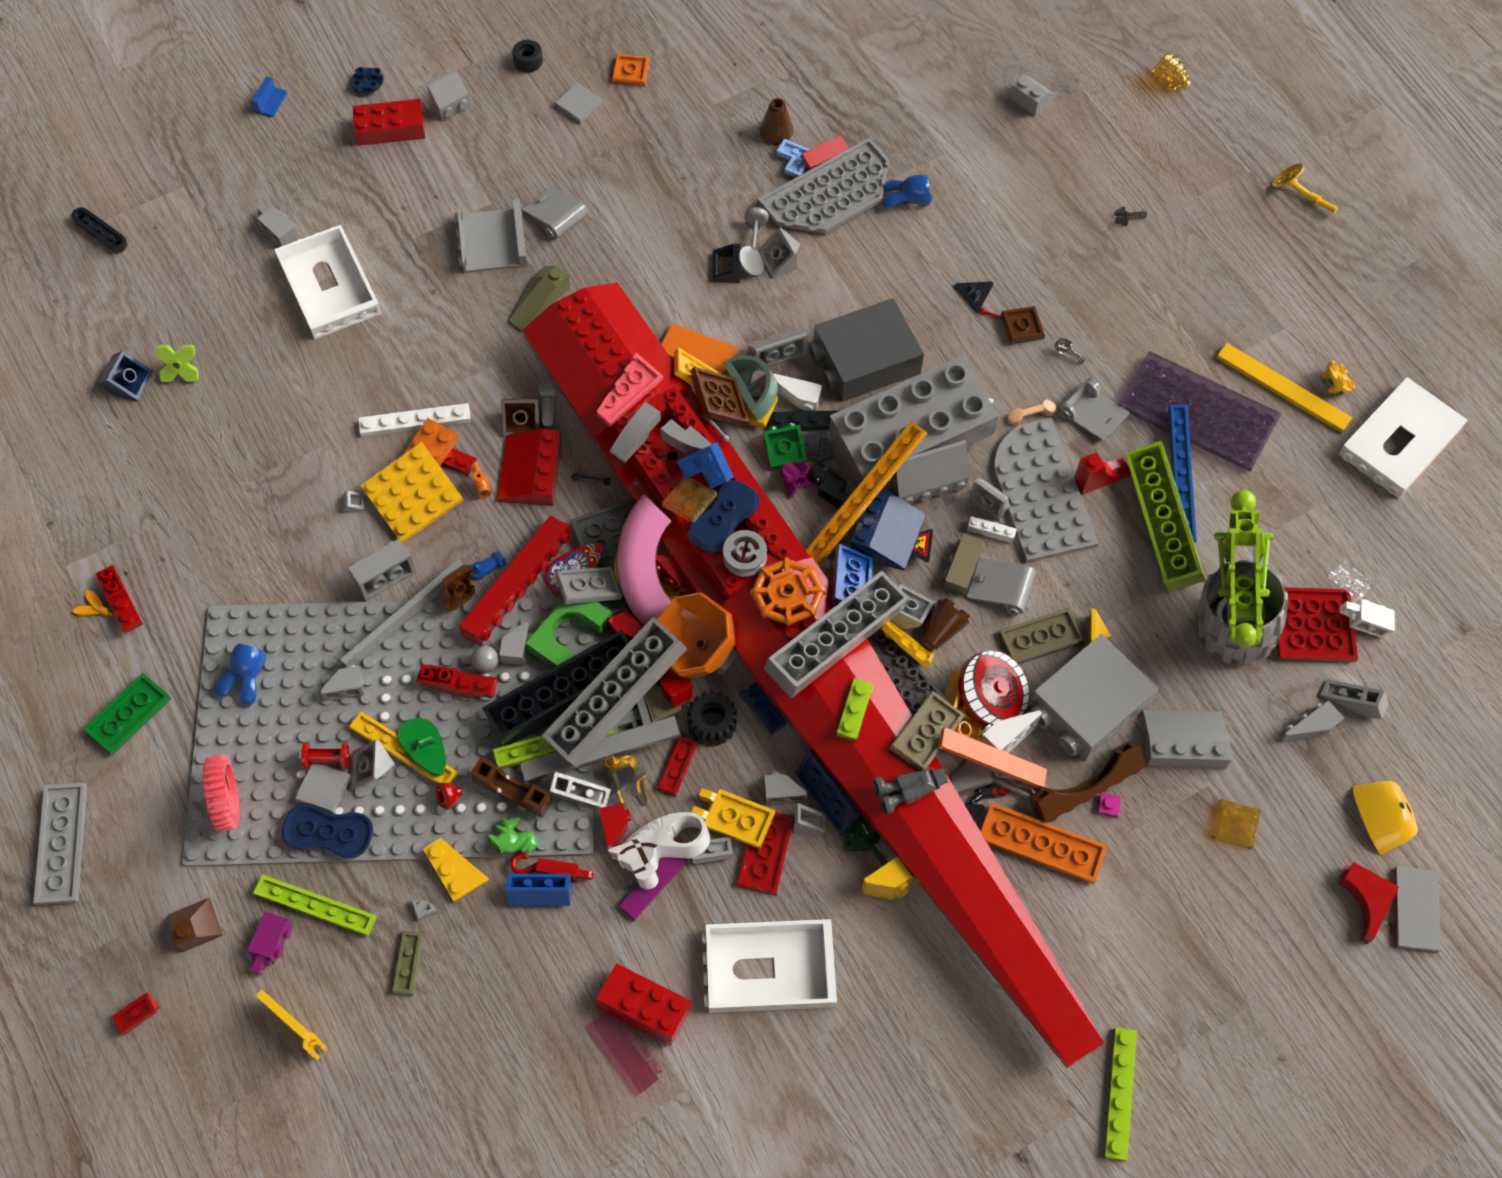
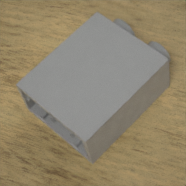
M1100 634L1034 691L1029 705L1031 708L1030 713L1040 710L1042 715L1038 725L1044 729L1050 726L1060 736L1058 743L1068 755L1074 757L1078 754L1086 761L1149 706L1159 688L1108 639Z

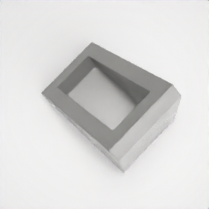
M799 803L795 804L794 833L824 834L826 815Z

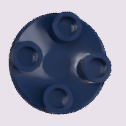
M358 67L351 78L353 90L362 94L375 92L384 82V76L379 68Z

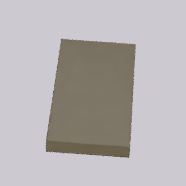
M1070 608L998 631L1007 655L1012 657L1018 664L1035 660L1085 642Z
M932 691L889 749L917 770H925L940 750L938 745L941 729L948 728L954 731L965 714Z

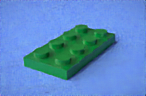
M142 672L83 730L113 756L172 698Z

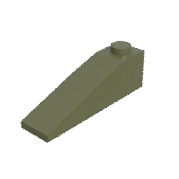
M556 265L544 266L532 277L512 313L509 323L523 332L522 329L570 288L569 275Z

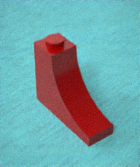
M1095 452L1080 458L1074 478L1081 495H1084L1131 476V471L1123 458L1104 462L1099 454Z
M1353 862L1349 867L1345 866L1341 871L1340 877L1342 880L1339 885L1349 891L1358 902L1364 919V930L1361 940L1369 944L1375 939L1399 886Z

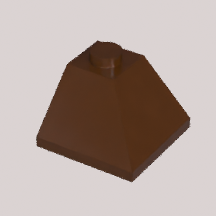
M210 898L169 914L170 929L175 944L182 952L223 936Z

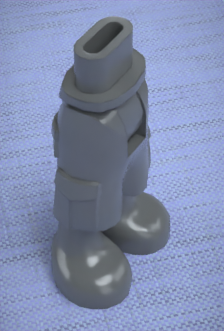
M931 768L930 770L895 776V782L885 783L881 777L873 779L875 794L877 798H880V806L886 815L891 814L897 804L903 802L907 805L921 799V797L940 789L941 785L948 783L943 768L937 770ZM897 790L901 792L900 794L894 796H886L887 794Z

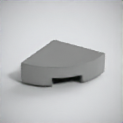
M422 899L411 900L418 921L438 913L435 906L428 901Z

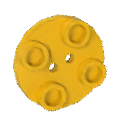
M1334 360L1327 363V370L1321 374V377L1326 380L1332 379L1334 385L1328 389L1329 393H1333V395L1340 391L1349 393L1355 388L1353 381L1347 377L1346 373L1348 371L1343 364L1338 365Z

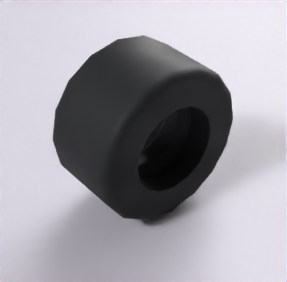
M522 40L514 45L512 55L514 65L518 70L533 72L542 66V48L536 41Z

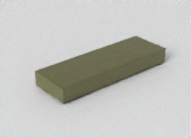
M402 931L392 994L414 996L424 938L423 932Z

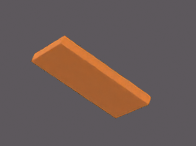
M673 323L661 344L672 360H674V351L680 348L723 375L727 373L723 362L735 357L738 351V347Z

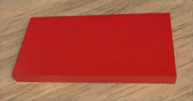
M775 813L761 848L758 849L746 844L737 887L777 895L794 822L793 816Z

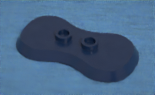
M728 481L722 484L716 491L713 503L709 509L690 522L687 528L689 540L706 552L716 553L722 551L726 539L734 533L737 525L754 514L758 509L760 499L757 492L740 481Z
M300 804L292 808L288 812L282 827V838L291 848L299 850L316 847L325 848L344 858H355L362 855L369 847L373 835V824L366 815L357 812L331 814L312 804Z

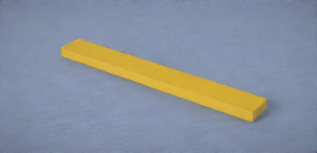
M1228 343L1217 355L1218 360L1340 433L1345 430L1352 419L1351 416Z

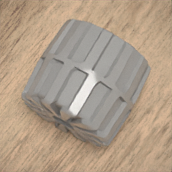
M1248 560L1235 562V579L1240 575H1247L1253 579V563ZM1225 563L1224 565L1225 576L1229 565L1228 563ZM1219 566L1214 574L1209 575L1202 590L1198 604L1199 638L1204 637L1206 640L1204 648L1210 654L1214 651L1217 652L1219 660L1230 664L1232 659H1236L1238 665L1252 664L1253 658H1256L1258 661L1263 660L1270 655L1271 650L1278 644L1285 626L1288 594L1284 591L1283 581L1279 575H1275L1267 567L1266 589H1269L1270 596L1261 597L1263 599V638H1261L1260 644H1255L1250 648H1242L1235 643H1231V638H1228L1227 597H1219L1218 590L1222 589L1221 569ZM1236 621V626L1241 623H1250L1255 626V621Z

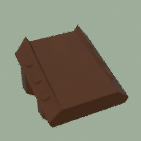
M471 564L462 565L443 578L437 600L438 609L456 610L468 602L474 595L475 586L471 584L474 576Z

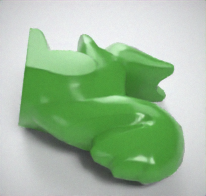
M520 817L502 818L500 820L501 826L495 825V831L498 835H488L490 840L487 842L498 855L514 853L519 849L523 853H529L536 849L538 839L533 832L522 831L517 834L514 831L520 823Z

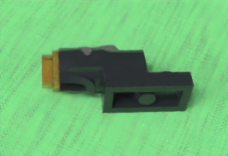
M809 460L807 464L810 468L805 476L819 487L818 496L840 509L850 497L847 494H843L847 481L841 477L842 473L821 462Z

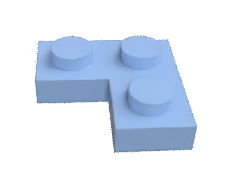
M784 139L777 150L778 156L790 160L784 174L794 178L804 174L807 167L800 155L810 149Z

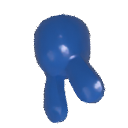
M913 175L904 181L889 180L883 186L884 192L900 190L883 198L882 206L886 209L903 201L910 204L924 205L932 203L927 175Z
M238 643L232 650L228 670L215 684V693L220 697L227 696L239 677L242 678L241 702L245 705L255 703L257 697L255 679L265 664L266 653L257 648Z

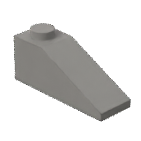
M1328 679L1320 694L1322 698L1360 715L1383 719L1389 704L1384 690Z
M558 772L547 773L543 788L550 792L552 796L599 808L607 806L611 791L609 788Z

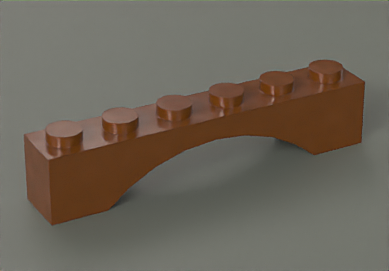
M1127 741L1113 749L1103 767L1086 782L1067 789L1044 788L1030 796L1029 798L1037 818L1046 823L1055 821L1061 814L1072 811L1077 805L1088 802L1091 797L1104 793L1112 785L1119 784L1128 776L1139 773L1142 768L1146 767L1140 747Z

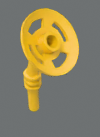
M1295 164L1286 168L1273 180L1272 185L1275 188L1286 185L1291 186L1306 197L1308 202L1311 201L1312 204L1319 205L1334 214L1338 210V207L1321 199L1322 197L1318 196V194L1309 192L1297 183V178L1304 170L1303 164Z

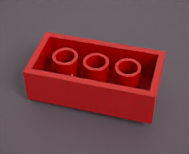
M421 99L352 106L354 134L358 146L426 139Z
M616 963L596 998V1008L671 1046L691 1010L692 1001Z

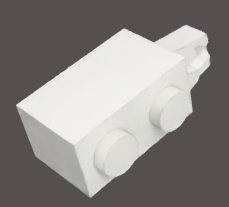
M1363 599L1358 602H1345L1343 605H1340V613L1350 617L1351 628L1380 638H1384L1395 631L1394 610Z

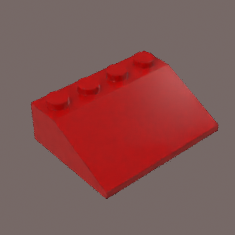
M538 429L506 437L497 502L553 506L562 445L560 430Z

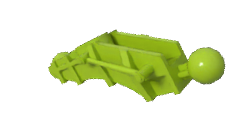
M1240 490L1233 494L1230 501L1233 510H1230L1228 532H1215L1214 539L1218 540L1222 589L1218 590L1219 597H1227L1228 638H1231V643H1235L1239 647L1250 648L1255 644H1260L1261 638H1263V599L1261 597L1270 596L1269 589H1266L1269 545L1274 535L1273 533H1263L1262 529H1258L1259 510H1254L1256 498L1250 491ZM1235 546H1253V579L1247 575H1240L1235 579ZM1224 557H1225L1226 562H1229L1226 576H1225V568H1224V565H1225ZM1262 557H1263V574H1262V565H1260V560L1262 559ZM1236 621H1255V626L1250 623H1241L1236 626Z

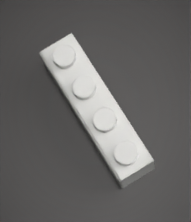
M972 516L967 529L968 532L1013 544L1017 530L1016 528Z

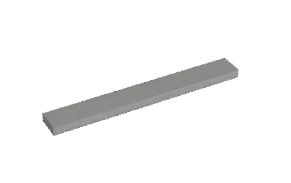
M459 559L452 563L340 659L343 667L345 668L349 665L356 666L438 596L443 578L461 567L463 563Z
M675 716L605 737L577 767L568 762L558 751L520 763L526 783L547 777V773L550 772L562 773L604 760L607 756H617L680 737V732Z

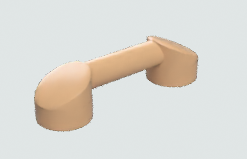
M1044 400L1043 404L1023 410L1016 408L1010 411L1007 421L1012 426H1019L1023 417L1042 412L1043 415L1050 417L1055 414L1056 405L1050 400Z

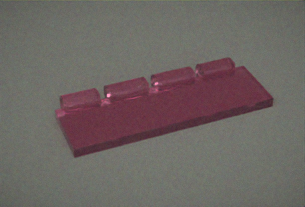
M604 1013L587 1028L639 1096L658 1080L657 1075L663 1069L654 1058L646 1063L645 1060L651 1054L641 1041L633 1046L632 1043L638 1037L628 1024L620 1028L624 1021Z

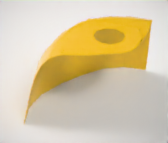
M1379 781L1353 786V794L1360 815L1380 855L1402 845L1417 834L1418 828L1413 810L1398 784L1392 781ZM1400 802L1403 803L1404 809L1400 807Z

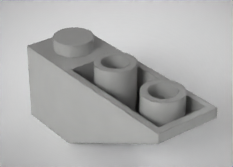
M1329 701L1323 705L1319 703L1311 710L1312 713L1310 715L1304 714L1297 720L1298 724L1294 727L1292 724L1283 731L1284 735L1280 741L1283 743L1325 737L1337 728L1345 718Z

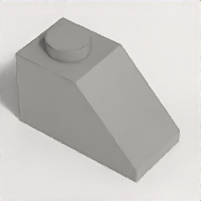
M529 622L522 623L502 637L501 644L497 646V654L500 657L501 663L525 665L527 654L526 639L531 631Z
M349 665L339 669L321 689L324 700L329 701L365 695L363 673L360 666Z
M771 772L768 775H764L766 805L806 802L807 791L787 775L780 774L779 772Z

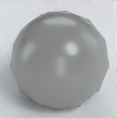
M481 646L474 650L471 661L477 671L487 673L497 667L499 657L492 647Z

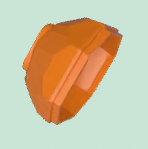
M703 593L675 597L657 618L669 632L688 648L670 667L680 677H703L711 674L723 665L735 645L732 615Z

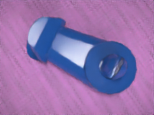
M497 551L491 553V557L473 563L471 565L473 578L481 579L498 566L504 567L506 565L505 558Z

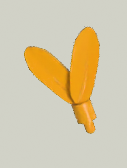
M92 590L85 592V596L91 605L78 606L72 610L78 616L98 614L113 616V612L103 606L98 595Z

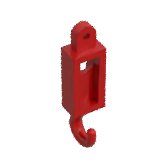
M525 853L515 855L510 861V868L514 874H530L533 872L537 874H570L571 882L578 883V879L593 880L594 876L593 872L580 869L579 864L538 858L536 863L520 870L517 868L516 863L519 859L527 860L529 858Z

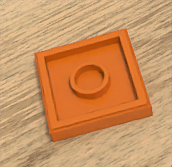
M617 54L612 83L645 86L650 58Z

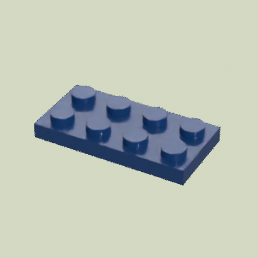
M842 544L836 547L832 603L838 605L872 578V557Z

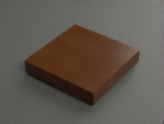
M1035 306L1001 311L1000 315L1010 344L1045 338Z

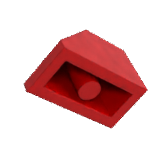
M623 803L599 808L608 849L616 847L629 829L628 822L631 821L629 809L625 810Z

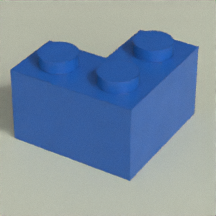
M717 442L677 461L685 479L702 471L710 489L734 477Z

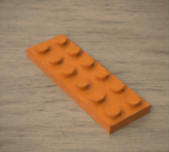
M992 802L981 829V834L990 846L1092 884L1096 882L1107 849V845Z

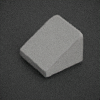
M346 490L342 495V512L364 511V494Z

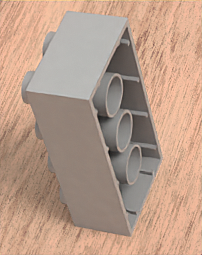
M962 355L830 415L829 434L857 486H859L911 420L925 430L927 434L909 457L963 440L966 441L967 446L994 434L999 416L966 358Z

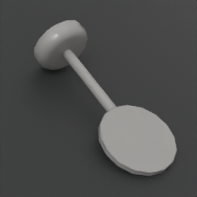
M752 207L745 211V221L753 225L751 246L741 248L738 253L741 267L752 276L759 275L764 269V261L760 253L755 249L757 227L766 224L769 217L766 210L758 207Z

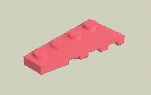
M636 352L620 379L615 383L612 391L597 410V416L611 427L663 380V375Z

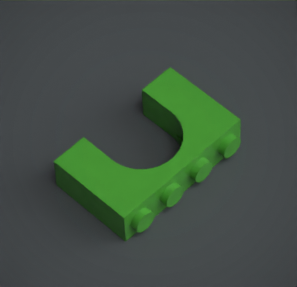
M563 600L559 605L554 606L547 619H543L540 622L536 632L531 633L527 637V651L549 667L554 668L575 656V654L559 644L554 638L556 629L562 623L569 620H579L601 634L608 626L607 620L612 617V612L598 602L565 604Z

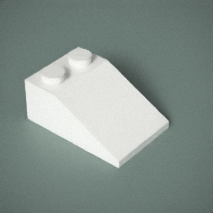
M1038 710L997 721L993 726L989 724L982 731L983 735L980 738V742L1009 753L1036 729L1042 712Z

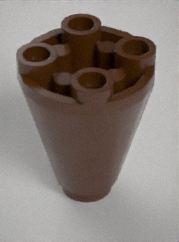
M775 98L771 101L760 125V135L775 146H780L784 139L789 140L793 135V125L786 104L780 98Z
M948 598L944 600L938 599L921 637L922 641L920 644L931 652L940 648L969 624L968 619L970 615L962 609L959 611L953 607L955 604Z

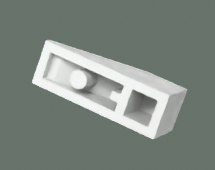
M773 374L777 381V393L798 409L817 411L822 394V385Z

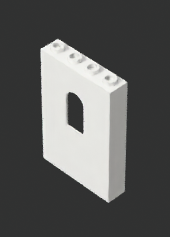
M341 225L274 249L314 340L381 314L379 303ZM317 263H327L334 274L338 286L322 291L313 273V267Z
M1407 377L1343 445L1338 455L1354 465L1360 472L1369 476L1375 483L1380 484L1390 494L1400 498L1461 431L1468 420ZM1399 426L1415 436L1398 455H1389L1383 449L1384 442Z
M831 919L707 924L706 931H702V944L707 945V952H703V965H707L708 973H703L704 986H708V994H704L705 1007H709V1013L836 1007L837 996ZM774 958L775 978L742 980L733 973V966L738 960Z

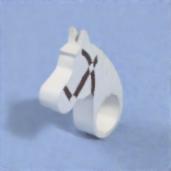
M691 812L672 813L646 824L634 832L622 845L610 848L608 852L611 854L612 859L619 861L622 869L626 868L634 873L641 888L648 890L658 884V876L655 871L658 868L660 858L696 857L707 849L710 843V834L704 819L700 815ZM696 827L701 829L700 835L692 842L678 843L673 840L674 836H677L679 832L686 828Z

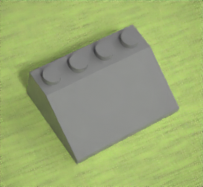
M963 440L908 457L892 476L891 493L912 505L917 501H927L931 497L943 496L950 491H959L967 487L969 469L966 441Z
M1142 711L1147 767L1226 769L1231 762L1230 740L1222 712Z

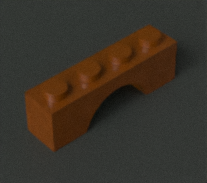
M482 757L479 758L470 773L474 783L541 818L544 817L553 802L550 792L535 784L528 785L512 778L498 765Z

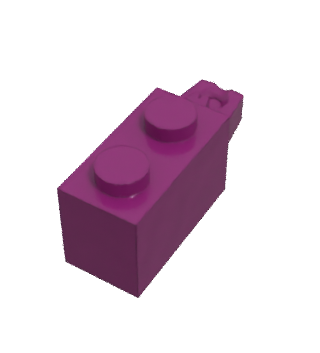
M264 912L247 949L254 961L251 968L253 973L262 976L266 966H270L271 963L275 964L277 958L279 959L282 956L283 944L292 933V924L288 919Z

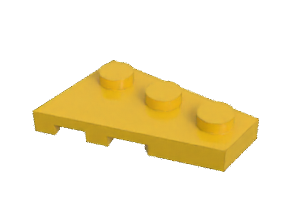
M891 621L882 626L883 634L887 638L893 639L925 669L929 666L934 656L931 651Z
M442 838L423 848L454 902L490 881L488 877Z

